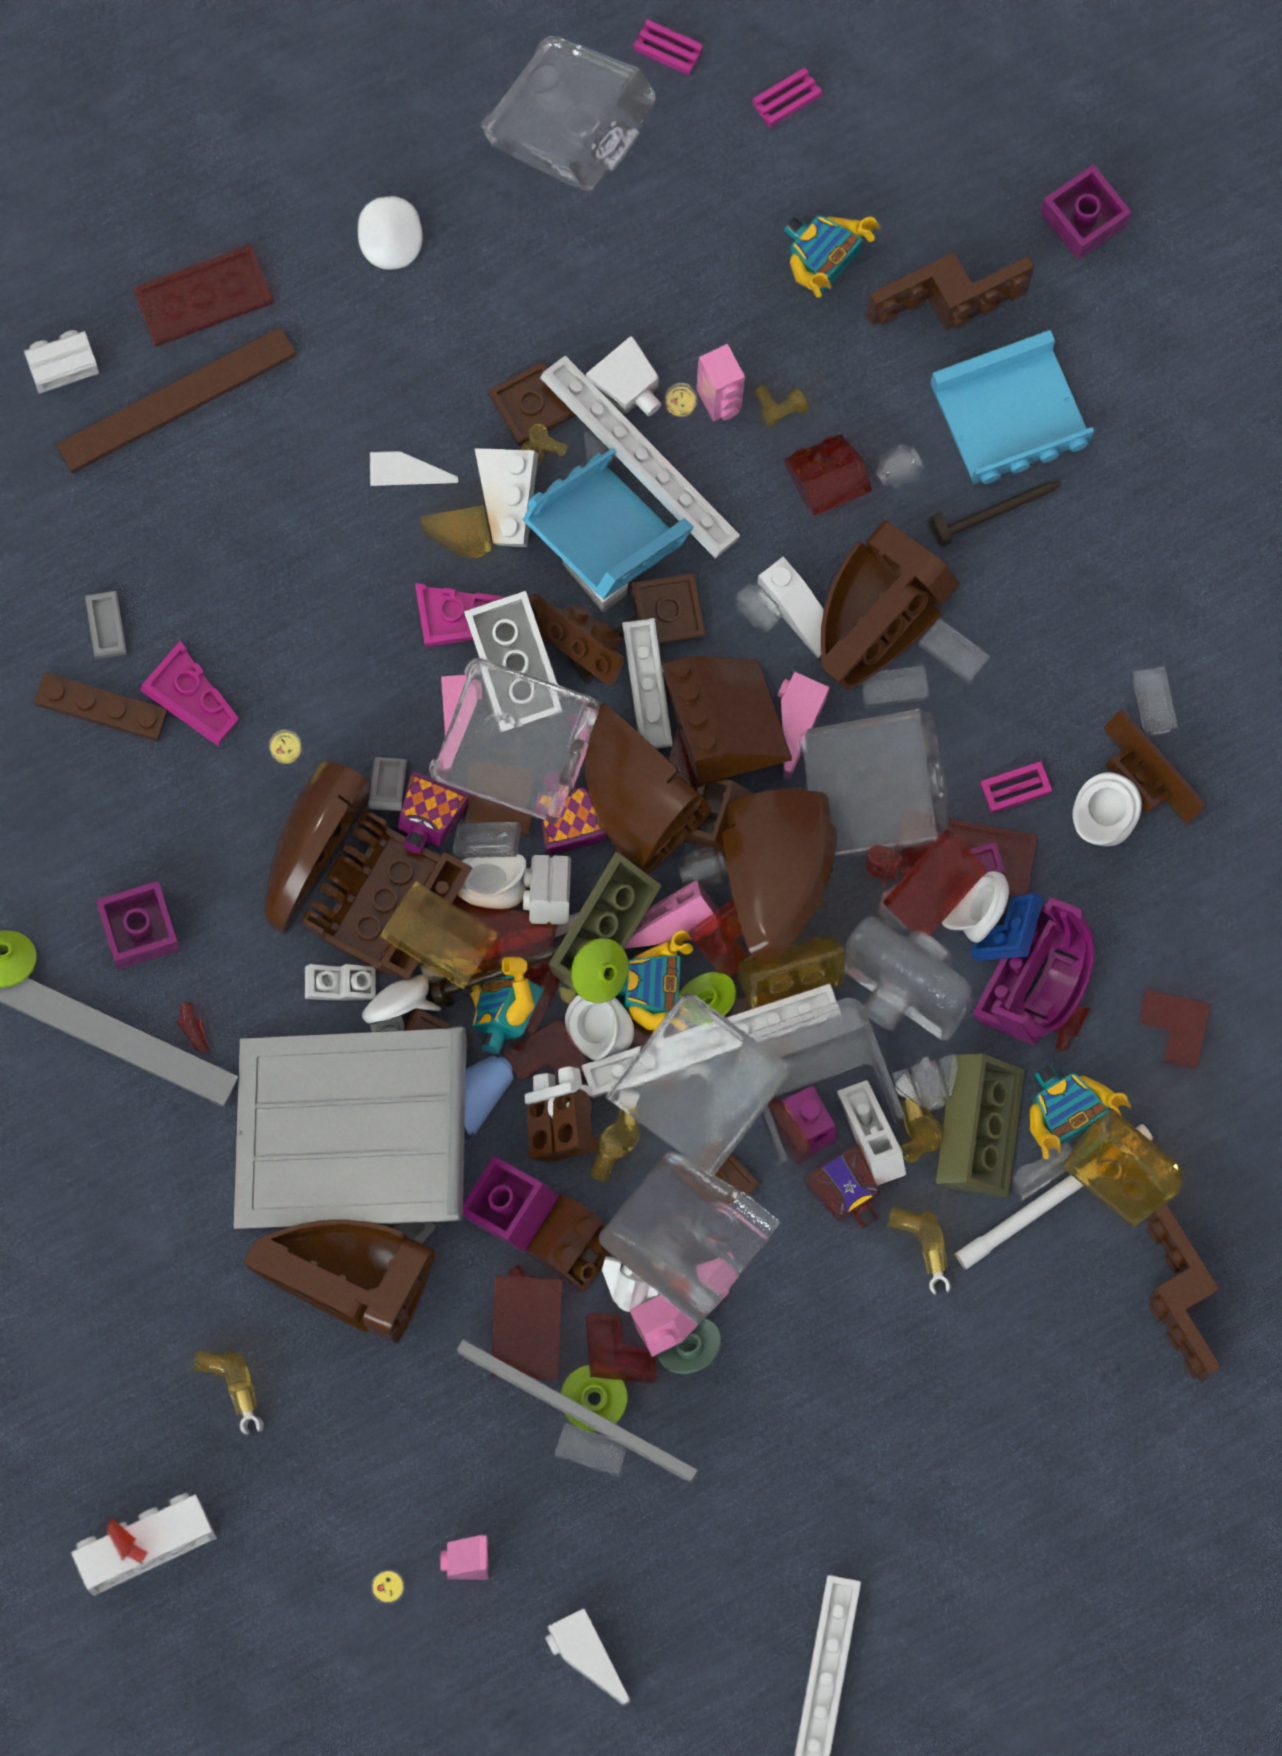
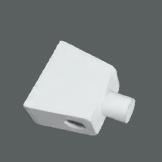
M631 336L586 373V377L622 414H628L638 406L649 417L662 405L652 394L658 388L659 377Z

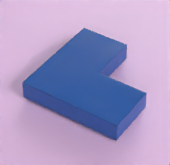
M1038 893L1011 896L1004 925H995L984 940L978 943L974 942L970 956L976 961L1028 956L1044 899Z

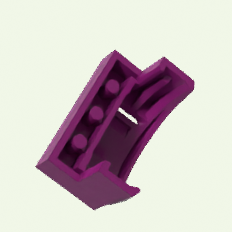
M1052 897L1049 898L1046 906L1042 905L1028 956L1001 959L972 1014L980 1024L1036 1046L1039 1038L1058 1029L1072 1016L1088 987L1095 958L1094 932L1082 909ZM1059 949L1061 951L1074 955L1077 960L1061 955L1055 951ZM1048 956L1047 962L1036 986L1034 987L1033 991L1028 996V998L1025 1000V996L1029 988L1031 987L1041 965L1043 964L1045 958Z

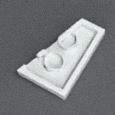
M475 448L493 543L497 546L527 547L530 527L522 519L529 509L527 506L528 501L534 495L538 453L531 450Z

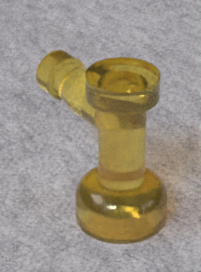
M765 385L759 386L754 391L765 408L760 411V414L768 428L774 426L776 420L794 410L797 413H804L809 410L808 403L798 387L791 390L788 394V400L779 405L768 393L769 390Z
M533 424L529 428V441L524 442L520 447V450H531L538 453L537 465L541 464L544 459V449L557 452L558 455L564 457L568 448V444L563 442L561 444L555 439L548 437L547 428L541 424Z

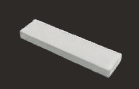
M655 618L623 622L622 627L637 731L656 749L672 747Z

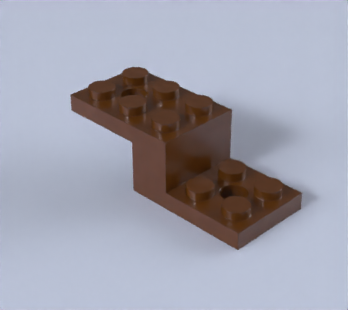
M952 252L870 293L866 316L872 326L880 322L887 324L896 319L898 313L908 308L910 311L924 305L926 299H928L945 330L953 326L958 329L967 325L972 320L971 317L981 312L983 315L989 314L1000 306L999 303L1009 298L1011 301H1015L1024 296L1030 285L1034 265L1027 256L972 284L957 256Z
M1165 1204L1156 1209L1147 1222L1150 1226L1147 1227V1231L1156 1245L1161 1243L1167 1255L1164 1258L1169 1268L1174 1273L1178 1271L1179 1274L1158 1286L1149 1296L1151 1303L1148 1304V1307L1157 1321L1162 1320L1169 1330L1166 1332V1336L1175 1350L1180 1348L1186 1358L1183 1363L1193 1379L1198 1377L1202 1383L1212 1377L1221 1366L1188 1313L1211 1300L1219 1291V1288L1169 1207Z

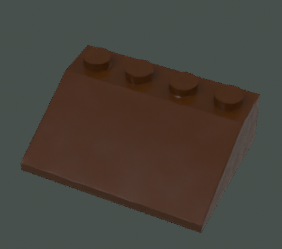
M689 656L662 664L665 689L698 785L792 761L788 744L758 660Z

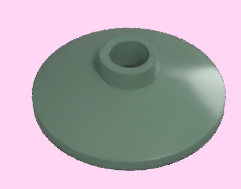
M704 1318L683 1342L657 1354V1357L666 1369L674 1373L688 1374L697 1372L707 1367L717 1357L721 1348V1334L712 1321Z

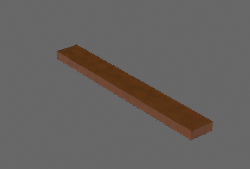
M279 327L57 443V448L73 474L295 358L296 352L282 328Z

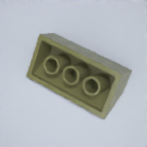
M615 852L549 963L551 973L574 989L571 980L572 963L583 945L596 938H608L617 942L625 949L662 885L620 853Z
M985 1054L953 1055L936 1184L961 1192L1003 1198L1009 1196L1025 1069Z

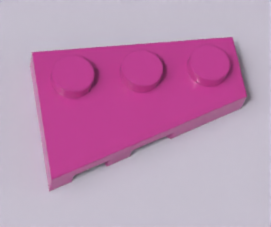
M415 583L425 647L473 640L464 611L506 597L482 593L470 594L457 592L455 589H438Z
M180 640L141 685V691L219 746L238 724L239 718L219 691L212 687L203 675L204 671L198 663H194L186 652L187 648Z

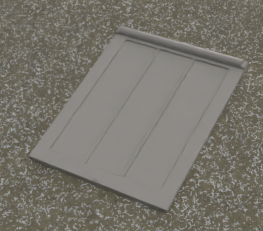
M452 1027L450 1029L240 1039L234 1229L282 1228L301 1223L337 1219L366 1221L375 1224L461 1221V1217H463L467 1040L465 1028Z

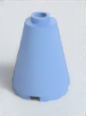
M491 1055L466 1069L464 1143H468L475 1136L513 1080L511 1073L513 1068L502 1056L496 1057Z

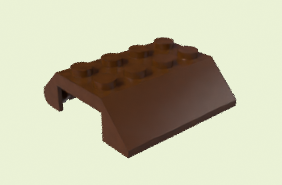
M364 811L358 821V824L363 829L355 827L352 835L365 844L368 849L363 854L356 847L345 844L342 851L348 857L339 854L325 878L333 886L323 882L320 887V891L336 902L335 906L331 910L324 903L313 900L309 907L316 913L307 910L300 923L324 942L376 970L409 980L473 867L445 852L440 856L423 847L419 854L408 851L403 846L406 839L405 836L388 828L386 820L371 812Z

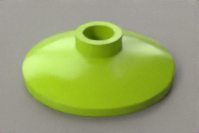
M9 930L0 931V953L7 952L4 955H0V988L17 985L31 975L36 966L37 954L33 943L25 935Z
M608 938L593 939L580 948L572 963L571 980L575 991L582 999L591 1003H604L619 994L626 983L629 971L628 958L624 949L617 942Z
M720 972L705 973L693 978L679 992L678 1005L684 1006L690 1013L689 1016H682L680 1019H683L689 1026L694 1027L706 1026L721 1019L729 1012L736 999L737 989L733 980L728 975Z
M591 1364L576 1369L565 1380L561 1390V1394L614 1424L623 1416L627 1406V1390L623 1380L615 1371L603 1365ZM593 1393L599 1394L601 1397V1401L597 1405H591L588 1402V1397ZM565 1414L568 1420L576 1427L585 1431L597 1432Z

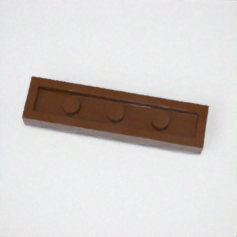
M45 672L34 701L35 706L159 742L168 715V710L163 707Z

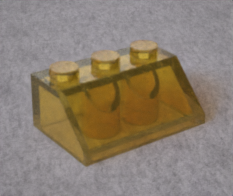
M415 881L385 926L380 937L464 989L498 936V933Z
M830 935L823 938L813 937L803 944L790 947L781 957L763 965L753 956L747 957L738 963V981L749 1009L776 1002L830 984L831 987L843 984L845 951L843 946Z
M1113 1108L1089 1126L1062 1165L1067 1172L1132 1227L1137 1226L1156 1209L1180 1193L1184 1172L1180 1165Z

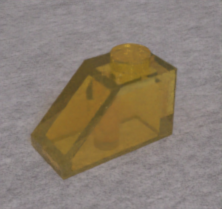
M483 505L420 517L422 533L459 557L467 555V558H478L485 555L487 551H491V541Z

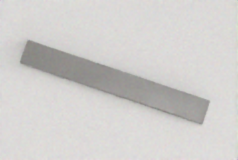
M27 978L17 985L0 988V1003L224 1108L239 1080L237 1075L32 979Z
M464 1340L461 1341L457 1351L462 1357L691 1483L695 1480L698 1474L697 1469Z

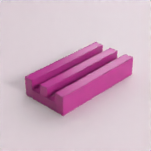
M647 19L638 40L633 45V50L689 76L703 50V45ZM645 40L661 47L665 51L689 60L688 64L644 44Z
M804 67L753 98L752 104L769 128L822 97V91L819 87L817 88L814 79L810 78L807 69ZM800 81H804L803 83L794 87L790 91L786 92L785 94L781 95L780 97L776 98L775 100L771 101L765 106L762 105L767 101L771 100L772 98L776 97L777 95L781 94L782 92L786 91L787 89L791 88L795 84L799 83ZM809 88L811 91L775 114L769 115L770 111L788 102Z
M1041 761L980 781L979 784L984 792V798L988 803L990 814L1052 793V788ZM1035 772L1039 775V777L994 792L990 790L991 787ZM1039 784H1042L1043 786L1036 790L995 803V799L1010 795L1012 793Z

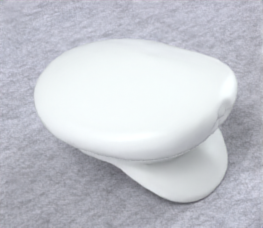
M390 196L379 197L364 207L358 221V240L361 251L366 259L381 269H398L407 266L416 258L422 246V227L419 215L412 204L400 197Z
M1113 772L1100 773L1087 780L1076 797L1072 812L1073 823L1079 836L1085 841L1099 846H1115L1126 840L1135 828L1141 815L1142 800L1139 790L1131 780Z
M474 855L462 861L473 867L458 893L462 900L475 906L493 909L512 908L523 900L524 890L527 887H524L526 860L522 855Z
M997 871L988 872L976 880L965 892L950 899L941 911L942 924L950 930H963L972 942L978 943L984 940L1000 920L1007 905L1009 886L1005 876Z
M416 975L409 980L404 979L395 982L383 989L364 1009L362 1018L366 1023H374L392 1019L415 1008L440 1011L441 1008L433 1002L426 1000L429 990L428 978L424 975Z
M577 995L566 1010L565 1029L568 1038L574 1047L593 1061L627 1051L634 1037L633 1021L627 1010L615 997L604 1003H591Z

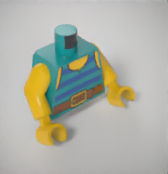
M818 215L807 226L796 216L793 217L786 225L784 232L795 240L790 249V265L796 282L813 290L817 298L821 297L827 288H832L831 284L860 253L863 243L861 237L864 236L869 242L875 240V236L871 231L873 229L881 230L874 217H866L860 221L831 216L826 218Z
M677 931L671 940L654 946L628 960L629 971L627 980L617 996H624L623 1006L631 1019L647 1030L665 1029L672 1026L679 1030L687 1028L688 1024L680 1018L682 1016H689L690 1013L684 1006L678 1005L680 956H677V951L683 954H690L693 951V946L689 943L682 945L684 940L692 937L686 931Z
M505 957L502 959V971L505 975L510 976L485 982L482 988L480 984L471 987L472 992L470 996L476 1008L472 1025L474 1029L485 1035L481 1048L487 1052L498 1054L504 1040L520 1037L524 1033L543 992V988L523 976L527 970V963L521 957ZM466 967L465 970L457 972V980L482 972V970L478 967Z
M1048 1065L1035 1074L1044 1090L1033 1099V1105L1030 1108V1132L1039 1146H1041L1043 1158L1049 1159V1149H1057L1059 1154H1061L1062 1144L1105 1119L1110 1112L1108 1108L1111 1109L1116 1118H1120L1122 1115L1118 1107L1125 1105L1130 1109L1131 1105L1125 1094L1115 1093L1104 1084L1087 1076H1078L1073 1072L1060 1080L1053 1067Z

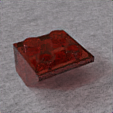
M842 434L829 436L817 445L799 449L793 455L784 458L803 502L814 515H818L873 491L863 458Z

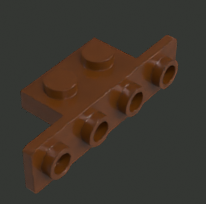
M531 594L529 601L541 636L607 685H614L624 663V657L615 651L619 649L623 638L613 632V628L609 624L598 621L591 616L590 611L583 606L573 605L572 607L557 609L538 594Z
M1124 710L1117 712L1104 727V730L1122 751L1112 757L1105 766L1111 772L1128 778L1136 785L1141 796L1142 808L1147 814L1167 801L1184 822L1189 824L1206 807V803Z

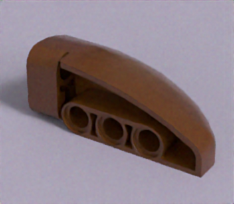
M886 520L865 541L866 545L857 542L849 552L833 581L824 608L820 640L822 666L829 677L845 689H852L869 679L916 642L942 615L939 609L933 605L936 604L941 607L960 585L949 568L937 556Z
M605 702L589 716L584 739V770L592 806L600 824L618 850L639 869L649 874L704 822L711 808L705 799L677 772L676 767Z
M330 761L319 763L303 787L283 827L266 887L264 914L268 924L284 935L345 844L348 832L369 802L370 789L368 780L350 767ZM337 826L341 828L340 833L335 837H331ZM323 854V859L317 863L320 855Z
M800 789L764 791L736 799L727 807L729 829L723 832L722 837L729 881L747 947L752 956L761 965L781 957L790 948L812 917L828 883L834 862L837 830L831 823L829 798L822 792Z
M348 1219L321 1220L291 1226L258 1239L251 1246L243 1264L260 1277L362 1332L370 1331L397 1344L404 1335L422 1297L436 1251L406 1237L403 1232L388 1226Z

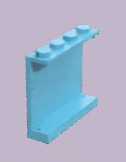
M1051 330L932 374L930 384L973 485L979 482L984 484L992 483L998 480L1001 474L1012 471L1014 474L1028 469L1031 463L1039 460L1042 463L1052 461L1061 452L1069 449L1072 452H1076L1087 447L1088 442H1091L1094 430L1092 427L1086 428L1053 352L1055 339Z
M614 448L603 455L597 453L583 468L580 465L577 466L568 475L567 479L564 481L561 479L556 480L544 494L541 492L536 493L528 501L527 506L529 509L522 519L603 600L681 547L694 527L684 518L669 528L607 467L617 452Z

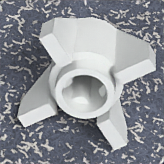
M639 1252L637 1260H627L622 1267H620L622 1260L608 1256L605 1257L602 1272L613 1301L624 1311L630 1312L629 1310L658 1296L667 1287L670 1273L654 1269L651 1275L650 1266L644 1262L646 1253Z

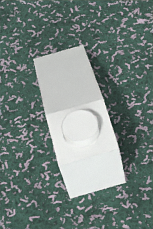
M782 557L758 576L757 588L814 655L820 658L821 624L824 609L805 581L789 562Z
M868 1080L838 1090L837 1095L874 1184L877 1186L905 1176L906 1171L902 1150Z
M585 1609L548 1626L550 1635L546 1636L545 1639L553 1655L560 1653L565 1662L623 1706L630 1702Z

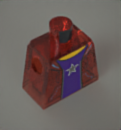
M858 1144L805 1178V1186L839 1222L853 1214L862 1229H865L879 1219L869 1203L879 1197L880 1191Z

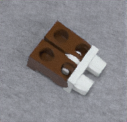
M571 1066L560 1068L558 1070L559 1085H556L555 1075L542 1073L533 1076V1092L524 1094L525 1104H529L527 1108L529 1159L553 1163L572 1158L573 1156L599 1151L598 1137L592 1136L590 1114L592 1103L590 1096H592L591 1086L582 1084L579 1068Z

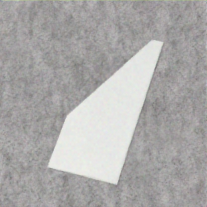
M400 451L370 452L371 486L458 483L457 476Z

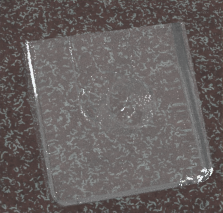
M549 36L543 39L537 46L538 51L491 115L488 114L484 118L481 129L495 148L560 181L582 190L590 191L595 187L607 169L615 170L640 135L637 127L653 107L655 92L640 68L557 36Z
M475 658L467 664L464 671L467 679L438 758L431 761L429 767L430 775L435 781L555 825L561 816L569 791L574 788L600 704L588 695L482 658Z
M915 709L806 729L799 734L797 746L798 751H801L804 756L808 790L822 792L829 798L831 823L837 830L834 858L909 848L950 840V827L946 803H949L943 758L939 754L936 727L931 713Z
M868 916L859 923L847 940L841 962L842 971L872 991L861 1009L870 1019L890 1031H893L903 1016L906 1015L942 1041L944 1039L948 1041L971 1009L975 999V990L970 982L950 968L953 960L951 953L942 944L924 932L914 929L906 938L881 919Z
M684 994L679 997L609 1089L606 1098L710 1175L714 1176L787 1079L788 1068L784 1060L693 994Z
M671 1151L661 1157L599 1234V1241L603 1248L699 1325L730 1289L781 1222L747 1194L682 1154Z

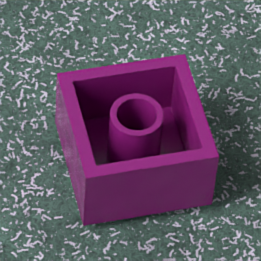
M1093 164L1044 198L1040 214L1076 259L1080 260L1126 228L1132 211Z
M159 881L95 900L118 970L180 951Z
M493 1156L463 1203V1216L477 1227L524 1253L559 1196L544 1183Z

